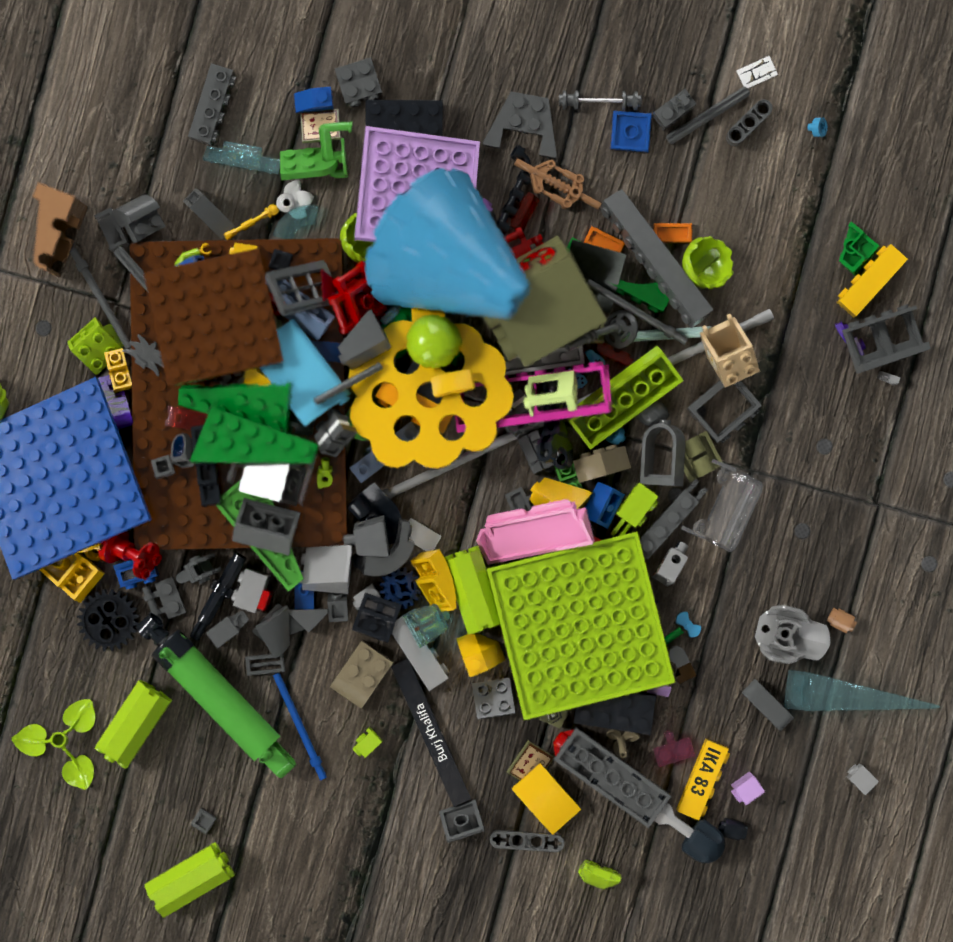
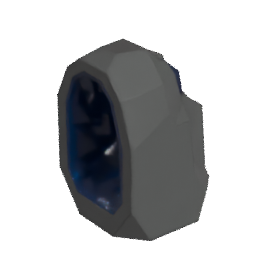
M186 433L178 434L171 446L172 464L183 468L194 466V463L190 462L193 455L192 439Z

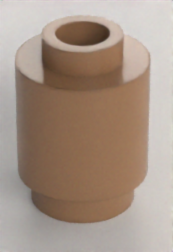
M833 608L827 618V622L832 627L846 634L848 631L852 632L857 623L854 621L855 616L841 609Z

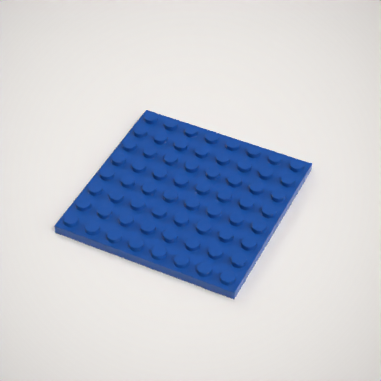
M97 377L0 420V547L12 580H17L152 520Z

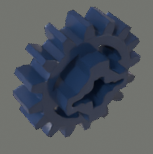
M405 567L397 569L388 574V576H383L382 578L385 580V583H380V586L384 587V590L380 591L381 594H385L383 599L401 605L402 609H406L407 606H413V601L419 599L416 594L421 593L417 589L418 585L415 582L418 576H412L413 571H407ZM398 575L402 576V578H399V580L395 579V577ZM402 597L407 598L404 601H399V599H402Z

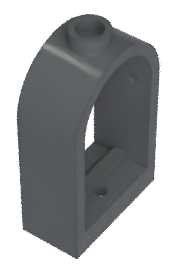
M659 420V423L650 426L643 436L641 484L683 487L685 437L678 427L671 425V420ZM667 429L673 438L671 475L653 474L655 440L659 432Z

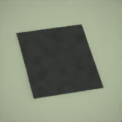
M572 239L569 253L586 283L591 279L616 294L617 287L612 284L618 285L627 254ZM589 288L601 310L610 313L613 302Z

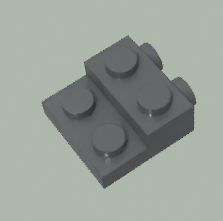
M371 57L335 68L346 106L356 107L361 105V101L378 100L379 96L383 95Z

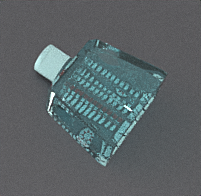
M432 604L413 609L403 615V618L418 647L421 648L448 629L446 621L450 619V614L448 611L441 612L438 605Z

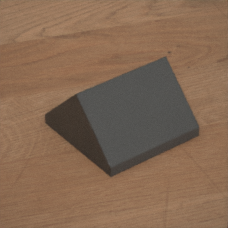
M476 800L439 811L448 843L485 831Z

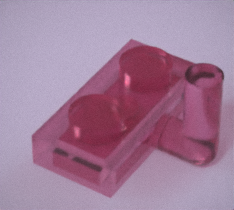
M670 730L665 731L667 744L653 748L658 767L695 756L690 737L674 741V734Z

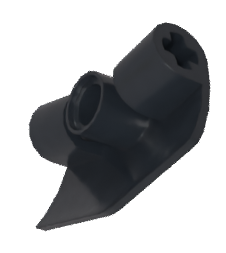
M372 483L348 504L347 508L360 522L385 516L390 547V544L395 543L398 522L402 518L397 506L375 483Z

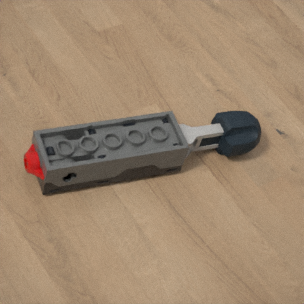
M577 726L573 730L562 731L553 741L555 753L553 759L646 827L649 828L653 821L659 825H671L686 836L682 843V851L694 860L701 863H711L722 856L725 849L723 834L705 819L699 820L692 828L675 816L671 805L667 803L671 795L662 787Z

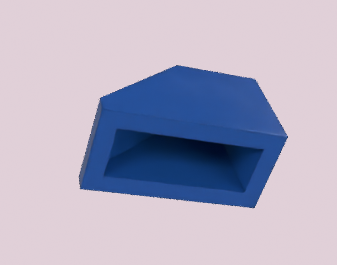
M331 86L311 88L294 93L296 113L334 109Z

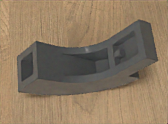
M399 519L396 540L389 549L388 557L363 556L361 565L363 575H387L399 569L408 560L415 542L408 539V536L410 537L412 533V525H410L407 519Z

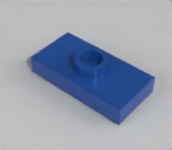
M298 583L295 586V609H314V591L302 590V583Z

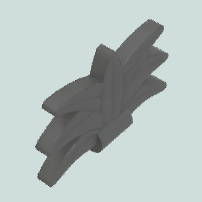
M138 334L137 337L140 342L129 341V344L136 350L123 349L122 351L132 355L136 359L135 363L143 369L146 367L150 368L159 377V370L155 364L163 367L160 351L156 350L157 342L149 345Z

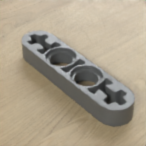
M495 830L490 835L491 845L500 849L559 852L564 848L563 837L556 833L552 835L551 833ZM497 834H500L501 838H507L506 834H510V845H506V841H500V844H496L493 837L495 838ZM515 835H520L523 838L521 845L516 846L512 843V838ZM535 836L542 839V844L539 847L531 844V839ZM544 837H548V841H554V838H558L561 844L557 845V848H554L553 844H547L548 848H544Z

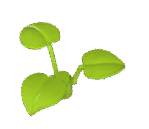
M84 699L71 704L63 714V722L70 726V728L63 733L55 732L48 740H46V730L38 724L28 725L12 737L14 745L21 752L33 757L44 754L46 751L45 743H51L56 748H62L72 760L63 766V779L69 785L83 790L88 789L94 777L92 761L85 755H80L75 759L66 746L68 744L67 734L73 729L79 733H85L94 726L96 715L92 700Z

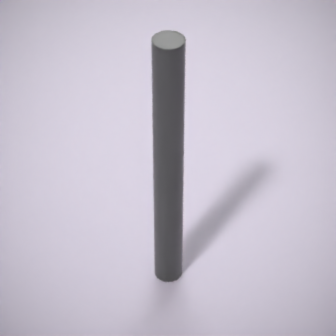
M376 363L313 399L314 403L319 405L382 370L381 363Z

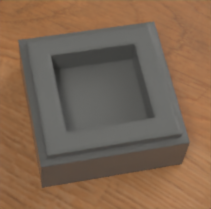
M200 808L190 825L207 835L217 817Z

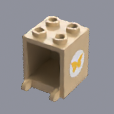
M731 314L726 315L727 321L707 329L706 325L702 326L703 332L700 333L707 358L724 387H728L760 372L753 346L736 318H732Z

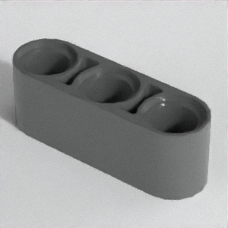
M765 99L758 101L730 128L726 134L727 143L731 146L741 144L770 115L772 104ZM758 106H765L767 113L761 114L758 111ZM751 119L754 122V126L747 127L744 120ZM731 133H739L740 140H733L731 138Z
M756 679L741 692L780 732L794 719Z

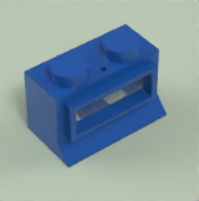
M133 560L113 565L120 588L125 587L126 590L137 587V582L144 581V584L156 581L155 577L159 576L156 565L146 580L134 576Z

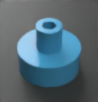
M814 118L813 122L808 124V131H812L815 137H824L827 133L826 119Z
M620 427L608 436L606 440L613 445L624 442L626 439L624 429Z

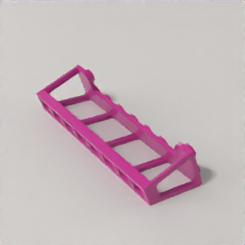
M603 361L589 363L587 368H584V364L573 365L572 370H565V367L554 368V372L547 373L546 369L535 371V375L529 376L527 372L516 373L515 378H509V375H505V379L508 382L528 380V377L566 371L580 373L600 370L605 402L577 406V410L569 411L568 407L538 411L537 405L534 406V416H530V413L508 415L497 421L496 427L612 412L609 364L603 365ZM479 382L474 383L475 387L484 386ZM534 383L535 395H537L536 383ZM462 392L460 396L461 400L464 402V392ZM455 416L457 433L465 432L466 426L464 421L460 417Z

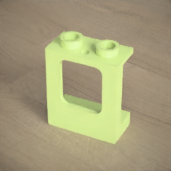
M574 371L528 377V385H525L527 397H524L525 409H529L530 416H534V406L567 402L569 411L577 410L578 384ZM558 380L557 392L535 395L534 383Z

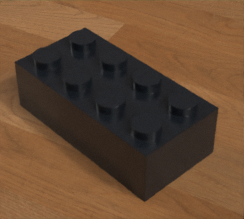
M366 100V126L443 136V100Z
M636 692L576 707L574 723L651 735L656 695Z

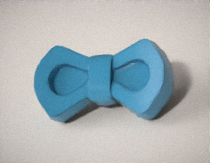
M681 612L676 616V624L683 626L690 638L697 637L700 634L701 626L693 624L689 620L688 612Z

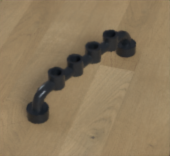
M517 144L512 150L510 158L515 161L518 158L531 165L528 155L524 153L525 148ZM524 170L519 172L516 184L510 191L509 199L501 211L500 219L495 224L503 235L508 232L510 227L506 223L508 217L512 219L517 212V208L514 207L515 202H520L524 197L525 192L521 190L523 185L527 186L531 181L530 174Z

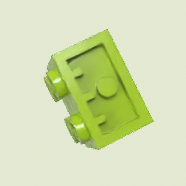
M96 317L67 341L70 351L95 375H98L107 367L105 352L123 348L103 329L101 322Z

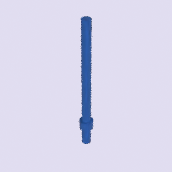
M279 672L273 675V678L310 757L309 762L315 768L319 779L323 780L327 776L321 765L322 760L316 754Z

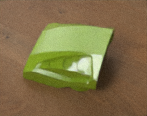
M587 859L584 860L578 870L584 883L600 889L613 887L619 884L622 878L616 870L605 866L602 868L598 863Z

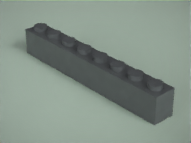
M621 189L605 199L600 207L603 216L610 220L615 232L622 236L625 245L635 253L637 261L647 269L649 277L654 279L658 284L659 290L666 294L671 306L681 314L683 322L689 325L690 328H693L708 318L713 312V308L625 192Z

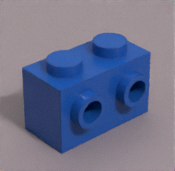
M597 482L585 506L589 520L608 529L625 494Z

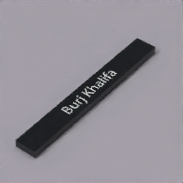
M409 659L392 665L393 673L453 806L455 807L470 800L471 796Z

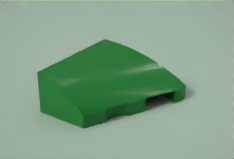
M850 222L839 262L856 276L879 250L880 245L868 237L853 222Z

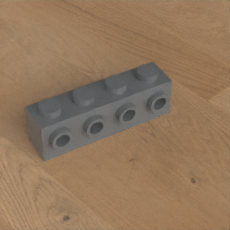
M211 63L188 134L191 140L210 146L213 145V142H217L219 136L217 129L219 123L222 124L225 117L223 110L225 105L228 106L231 98L229 91L231 87L235 86L237 79L234 76L233 70Z

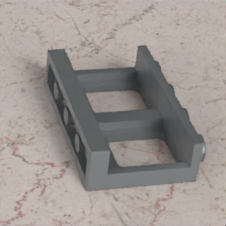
M908 304L898 307V311L894 313L892 310L880 313L882 317L876 318L875 315L864 319L865 322L861 324L859 320L849 323V328L842 330L857 374L931 349L929 342H922L912 312L917 309L916 305L909 307ZM901 315L910 339L894 345L890 339L885 321ZM869 326L877 346V351L861 356L852 333L854 330Z

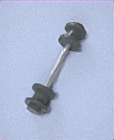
M563 90V94H559V106H562L563 110H566L567 106H573L575 110H578V102L621 103L622 110H625L626 107H633L634 111H637L638 107H641L642 96L638 95V91H635L633 95H627L625 91H622V99L579 98L578 90H575L574 94H567L566 90Z

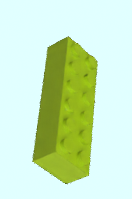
M656 346L610 380L612 412L567 419L591 450L684 380L663 351ZM603 387L593 392L577 404V406L604 403Z

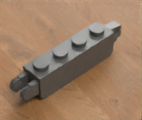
M695 479L687 489H683L639 538L644 560L652 556L697 506L701 497L707 492L708 489L704 487L695 498L690 494L691 490L698 485V480Z

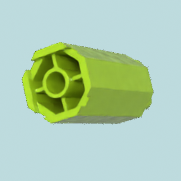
M479 545L469 548L468 553L465 549L456 552V557L453 554L444 557L453 578L456 600L468 635L500 624L488 572Z
M139 680L96 744L95 749L105 754L104 758L111 763L117 761L121 767L127 769L165 713L172 699L162 691H157L153 685Z
M214 842L146 882L145 888L150 900H154L156 904L154 905L155 909L165 918L235 876V873L231 866L227 864L230 861L226 853H221L220 847Z

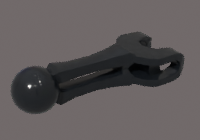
M558 380L541 383L544 391L543 394L555 393L558 390ZM564 402L544 404V411L564 408ZM564 418L544 421L542 437L537 441L538 459L544 463L553 461L554 466L561 470L570 468L573 463V448L567 438L568 434ZM548 450L549 454L545 457V453ZM562 455L565 456L563 464H561Z

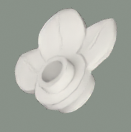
M295 180L285 186L284 193L277 198L276 205L280 211L288 212L295 219L307 217L304 208L312 203L314 196L307 191H301L300 180ZM285 199L289 200V206L283 204Z

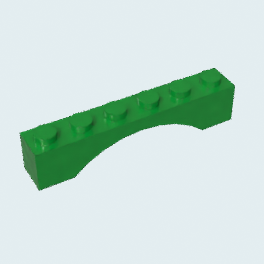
M573 237L571 238V240H570V242H569V244H568V246H567V248H566V249L568 250V252H569V250H570V246H571V243H572V239H573V240H577V239H575V238H573ZM619 280L618 285L612 284L617 287V294L630 296L632 302L641 305V303L647 305V309L655 314H658V312L662 313L669 302V298L659 290L657 283L634 284Z

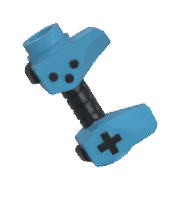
M591 349L585 351L590 363L603 361V365H605L606 361L598 353ZM592 371L575 373L578 389L585 387L587 384L586 377Z

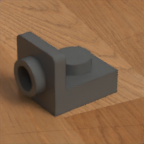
M328 593L329 622L348 621L347 594Z

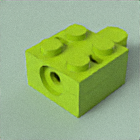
M637 483L616 511L615 515L621 519L610 534L614 536L624 522L627 524L618 536L625 535L631 526L633 528H636V526L641 527L647 519L645 516L647 511H653L658 504L656 500L658 496L641 483Z

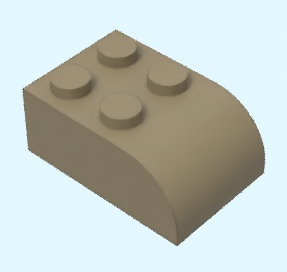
M362 640L330 688L361 709L394 661Z

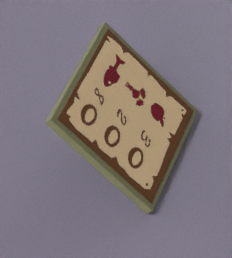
M339 110L300 112L302 143L320 142L319 127L322 124L339 122ZM340 131L330 132L332 141L341 140Z
M528 740L507 770V773L521 780L539 763L547 769L553 761V755Z

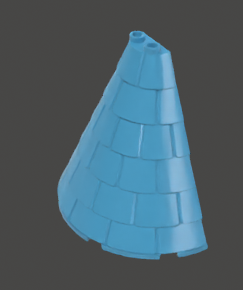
M441 168L426 173L410 184V190L405 195L399 194L389 205L373 233L376 240L374 246L368 248L366 257L367 284L372 287V295L383 305L443 310L450 313L511 319L517 312L523 299L527 297L531 285L519 267L500 229L496 227L469 175L459 169L452 168L451 171H447Z

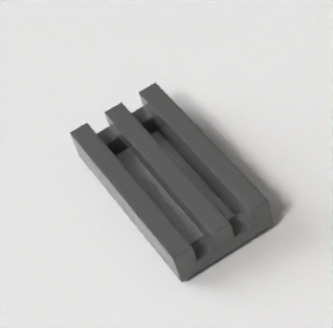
M284 652L278 656L280 657L279 661L250 664V660L274 658L272 654L246 656L247 676L286 672ZM281 664V668L251 671L252 667Z

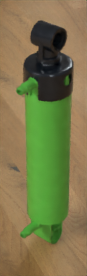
M149 613L136 628L144 638L152 639L155 646L160 645L152 653V657L166 672L168 671L253 761L260 758L259 761L265 763L277 777L282 779L296 766V762L276 741L280 735L205 658L180 629L168 637L169 632L163 629L164 625L157 615Z

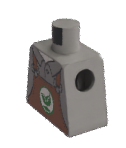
M678 541L675 548L671 547L656 568L652 578L667 587L673 584L688 559L684 554L689 546Z

